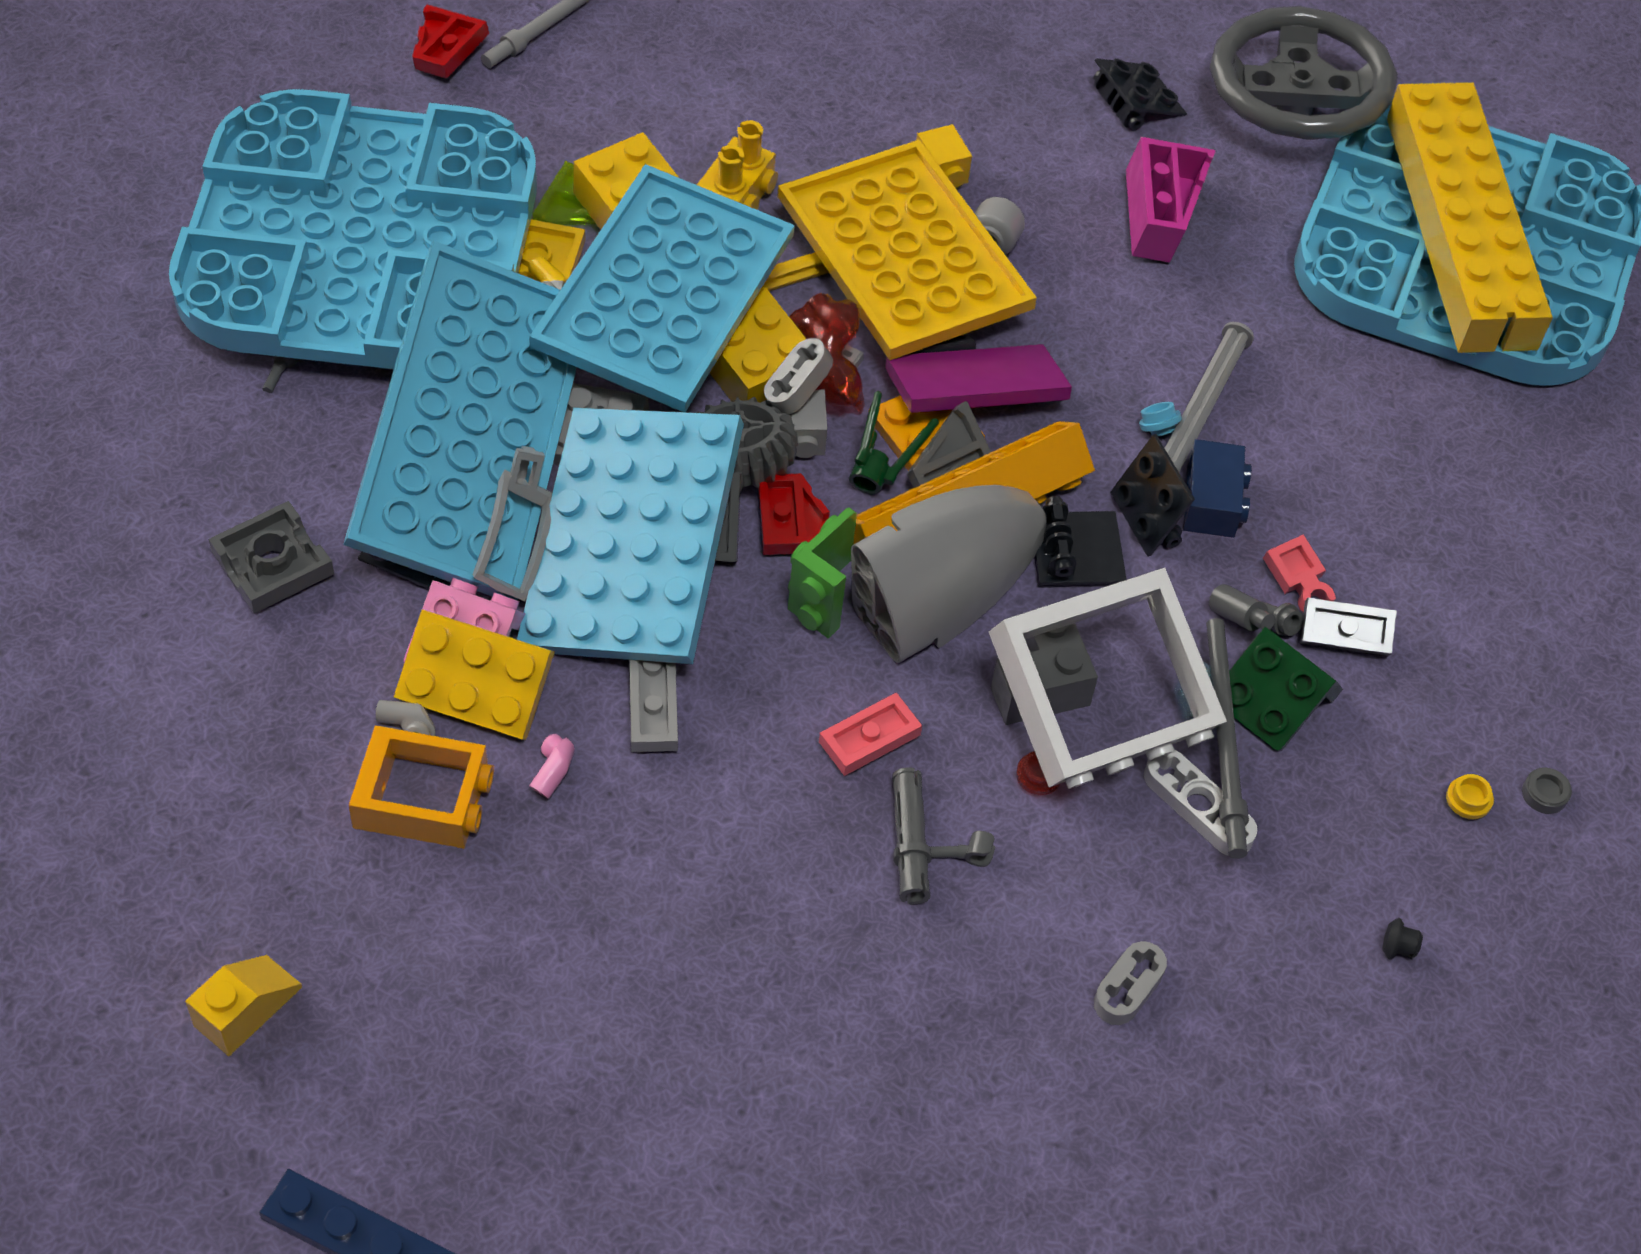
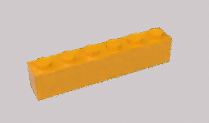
M1055 422L857 514L853 545L888 525L898 531L892 524V515L895 512L927 498L955 489L983 485L1009 486L1029 492L1040 504L1047 499L1046 494L1055 489L1062 491L1078 486L1082 483L1081 477L1095 471L1080 423Z

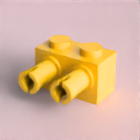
M747 120L741 122L740 127L738 126V138L733 137L727 146L721 148L717 159L697 185L757 210L764 193L770 194L776 186L778 180V172L775 171L776 153L761 148L763 127L756 121Z

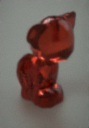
M818 293L811 297L803 307L795 310L789 317L806 339L815 338L823 342L833 358L832 368L816 390H825V401L828 404L837 408L853 406L862 414L865 406L862 378L854 363L843 357L845 348L859 332L860 311L858 305L849 299L835 301L829 294Z

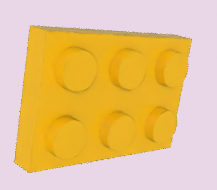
M422 609L394 698L409 703H418L424 708L526 740L555 651Z

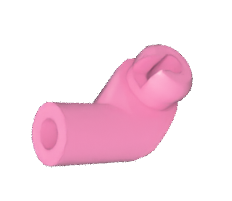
M551 734L542 743L541 752L548 759L529 787L547 799L551 797L565 777L574 755V745L568 738L562 739L557 734Z

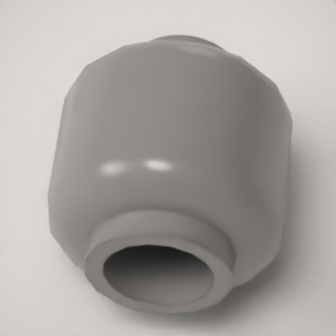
M1001 197L987 198L979 204L974 214L1006 255L1013 250L1025 228V218L1021 209L1014 202Z

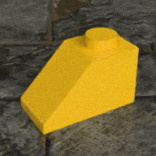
M263 955L222 966L185 1002L193 1026L227 1056H230L302 988V984L268 955Z

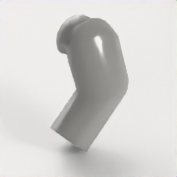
M387 700L378 701L376 707V721L378 723L401 725L404 731L435 736V725L422 705Z

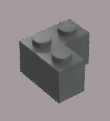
M1069 624L1025 639L1053 713L1057 714L1091 706L1098 676L1076 624ZM996 659L991 691L1005 725L1022 722V717L1000 660Z

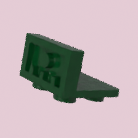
M1267 627L1260 631L1229 670L1234 718L1276 751H1282L1324 698L1332 703L1343 690L1334 678Z

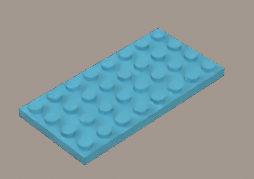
M433 240L428 249L343 545L449 582L452 581V578L459 579L478 586V592L493 596L495 592L518 600V598L496 591L489 585L475 579L472 574L491 521L498 480L504 470L511 471L516 448L521 449L522 446H527L544 453L545 458L538 486L547 489L577 367L529 347V336L560 289ZM532 461L529 462L525 478L527 482L529 481L531 469L533 466ZM508 491L502 522L485 573L520 589L526 573L542 509L541 506Z

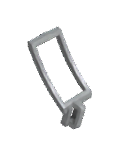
M522 446L521 449L516 448L511 471L504 470L498 480L491 521L472 574L475 579L489 585L496 591L511 595L522 601L527 599L528 591L534 583L542 560L551 524L549 505L552 497V492L538 486L545 455L543 452H538L534 448ZM532 461L533 466L531 469L529 481L527 482L525 478L529 462ZM508 491L542 507L536 541L520 589L485 573L502 522Z

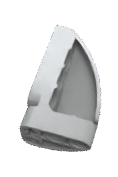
M983 485L955 489L935 495L895 512L892 515V524L898 531L888 525L851 547L852 601L857 616L896 663L902 662L933 644V642L938 648L943 647L994 606L1031 563L1044 538L1046 529V514L1027 491L1002 485Z

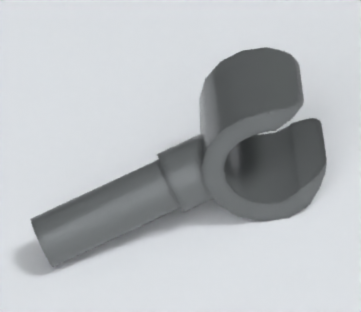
M273 356L272 370L262 390L272 393L284 370L295 366L299 359Z
M975 831L971 835L969 845L929 847L931 848L932 858L966 859L971 865L986 867L992 861L995 846L993 843L995 837L989 832Z

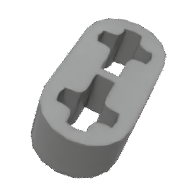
M815 338L801 341L777 368L764 388L765 397L772 407H777L782 413L792 414L798 411L810 398L833 366V358L823 342Z
M1144 941L1133 943L1125 950L1101 981L1094 998V1009L1104 1022L1111 1025L1128 1023L1136 1016L1158 987L1167 967V958L1157 945ZM1144 959L1152 962L1151 969L1144 970L1138 979L1132 976L1137 962L1141 963ZM1123 987L1126 988L1128 993L1124 1004L1120 1003L1116 1008L1108 1004L1110 996L1115 997Z

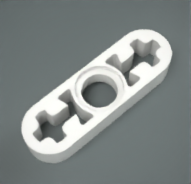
M1176 750L1161 758L1147 761L1144 779L1149 788L1217 850L1228 855L1226 827L1222 826L1220 818H1217L1219 804L1223 801L1222 790ZM1159 767L1163 770L1169 767L1175 770L1174 775L1167 773L1161 776L1158 774ZM1178 784L1183 787L1181 792L1176 791ZM1193 794L1204 795L1211 801L1212 808L1207 811L1196 810L1190 806L1187 798ZM1250 815L1249 823L1245 826L1247 852L1251 849L1257 835L1256 822Z

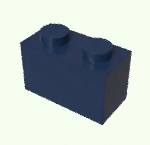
M1194 439L1187 464L1186 485L1195 500L1184 513L1183 531L1235 538L1239 522H1247L1250 498L1243 497V489L1247 490L1249 487L1252 465L1245 464L1246 446Z

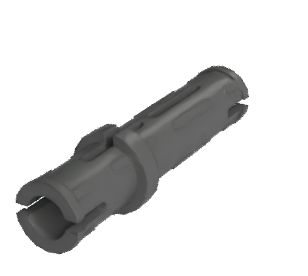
M905 767L896 770L892 774L897 831V847L894 849L893 857L894 863L898 866L900 900L902 902L907 901L911 905H917L927 902L931 897L928 864L931 862L932 855L931 848L926 844L922 773L919 770L915 772L914 768Z

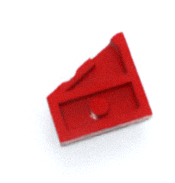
M427 4L423 9L424 26H419L417 34L419 42L415 45L412 55L415 69L448 78L490 34L487 21Z
M802 473L776 475L773 483L763 481L759 485L763 555L793 554L802 542H810L820 533L823 524L829 518L830 511L821 499L813 495L812 487Z

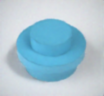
M1161 402L1141 410L1142 420H1140L1139 424L1142 431H1150L1151 435L1161 436L1173 432L1175 424L1179 423L1182 417L1180 411L1175 410L1173 402Z

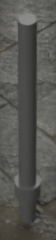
M1213 618L1206 623L1212 686L1227 721L1216 727L1223 801L1219 804L1220 822L1222 826L1226 827L1229 857L1240 859L1248 854L1245 826L1249 823L1248 805L1242 799L1225 624L1222 619Z

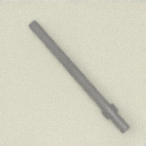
M562 0L521 29H512L500 38L499 44L481 55L482 63L487 68H491L509 55L512 57L516 56L527 48L529 41L589 0Z

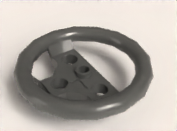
M1303 6L1266 8L1238 19L1217 39L1210 63V71L1219 96L1242 119L1273 134L1305 140L1341 138L1371 126L1392 104L1398 73L1388 49L1364 26L1335 12ZM1271 31H1279L1277 57L1263 66L1244 65L1236 55L1248 40ZM1318 33L1330 36L1352 47L1367 64L1358 71L1336 69L1318 57ZM1315 107L1348 109L1338 114L1312 116Z

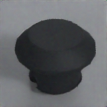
M1397 918L1390 922L1387 927L1382 947L1383 951L1390 960L1396 954L1412 959L1420 952L1423 935L1420 930L1404 927L1402 918Z

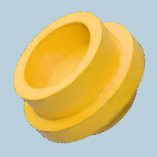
M1466 774L1456 778L1450 783L1446 792V800L1449 807L1457 815L1467 819L1484 817L1489 813L1494 803L1490 784L1486 779L1475 774Z

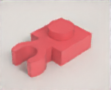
M1304 534L1265 553L1263 560L1284 594L1296 589L1299 594L1298 606L1302 612H1304V603L1308 597L1317 596L1322 600L1335 601L1336 597L1333 589L1328 584L1318 580L1323 576L1326 569Z

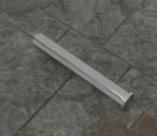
M1229 322L1223 327V339L1182 415V420L1177 424L1165 447L1178 472H1180L1188 457L1194 439H1197L1242 351L1250 347L1254 341L1253 332L1242 323Z

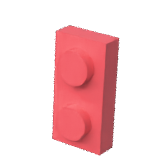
M896 692L820 732L819 743L841 773L846 776L919 737L922 731V724Z

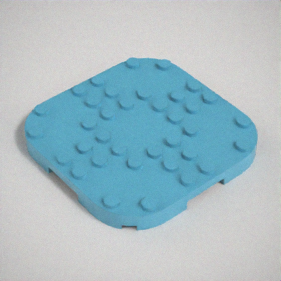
M293 89L261 95L260 103L251 105L245 111L238 106L222 120L215 130L202 166L205 180L189 227L181 228L170 261L169 279L175 305L183 323L201 340L219 349L394 369L428 249L433 240L513 272H519L537 194L534 149L528 137L522 138L514 131V124L496 113L479 108L429 103L426 114L352 106L350 94Z
M1390 107L1371 126L1339 139L1318 196L1314 200L1304 225L1294 261L1296 278L1302 291L1319 310L1331 319L1349 327L1520 383L1530 385L1564 384L1580 379L1596 368L1603 359L1617 329L1625 302L1623 300L1636 255L1641 247V184L1636 186L1631 177L1627 175L1630 170L1628 166L1599 148L1550 133L1546 144L1489 126L1553 318L1539 350L1502 351L1500 345L1512 319L1508 318L1494 352L1458 353L1388 125L1387 116Z

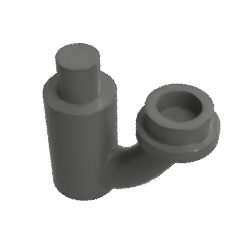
M1227 584L1217 586L1209 599V607L1214 613L1249 631H1256L1259 628L1267 627L1269 630L1272 628L1278 635L1292 636L1300 630L1303 624V615L1295 605L1284 603L1277 607L1259 601Z

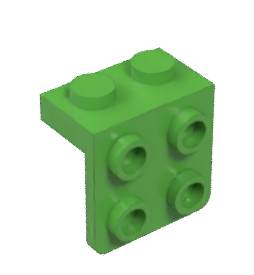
M849 507L839 516L832 515L823 524L820 533L810 542H802L795 549L790 559L792 569L791 579L788 584V610L794 613L807 629L817 630L828 639L840 628L846 576L840 571L851 561V547L854 542L857 512Z

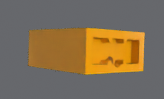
M375 725L349 802L353 828L465 849L469 832L477 833L480 827L482 805H478L481 792L489 793L492 786L494 765L488 764L486 745ZM395 758L466 771L454 812L447 813L382 801Z

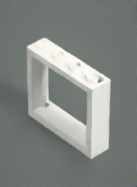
M1165 568L1005 619L989 631L1048 787L1066 782L1068 789L1084 785L1094 780L1092 772L1106 768L1108 775L1121 772L1135 766L1132 758L1146 754L1148 761L1161 758L1175 751L1172 744L1186 740L1188 747L1195 746L1203 741L1214 738L1212 729L1227 722ZM1147 599L1194 719L1072 761L1025 639Z

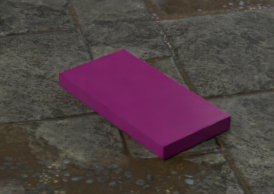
M1044 344L906 354L892 360L886 357L885 369L911 413L953 410L965 401L968 402L970 408L1064 401L1070 399L1071 384Z

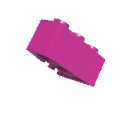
M1146 137L1140 138L1126 168L1132 256L1164 262L1171 261L1185 234L1216 150Z

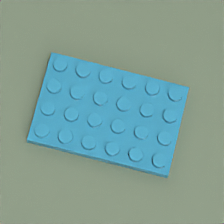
M645 164L529 336V347L685 413L791 241L795 225Z
M573 408L549 505L551 515L550 529L534 583L528 591L523 612L525 615L520 624L517 640L555 651L554 654L693 664L744 426L740 415Z

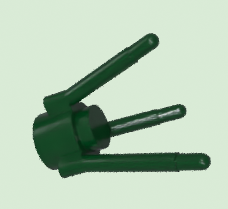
M880 391L874 393L860 449L849 476V482L855 488L869 494L879 493L884 483L894 485L898 473L939 424L937 418L931 419L896 462L889 466L888 456L882 451L874 449L877 439V432L874 429L882 399Z

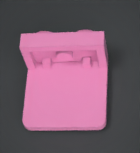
M452 578L450 586L432 581L422 608L423 610L508 637L512 628L519 630L525 613L517 610L520 601L495 592L491 600L476 595L478 586L456 578ZM409 644V646H408L406 655H405V657H404V663H405V660H406V656H407V653H408L410 644Z

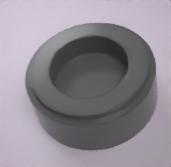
M1542 767L1533 770L1528 775L1522 787V795L1526 803L1534 810L1544 814H1554L1564 809L1572 795V788L1569 780L1561 772L1552 768Z

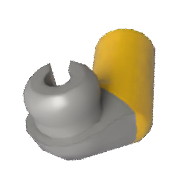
M543 256L534 258L529 265V272L544 284L561 290L567 281L566 277Z

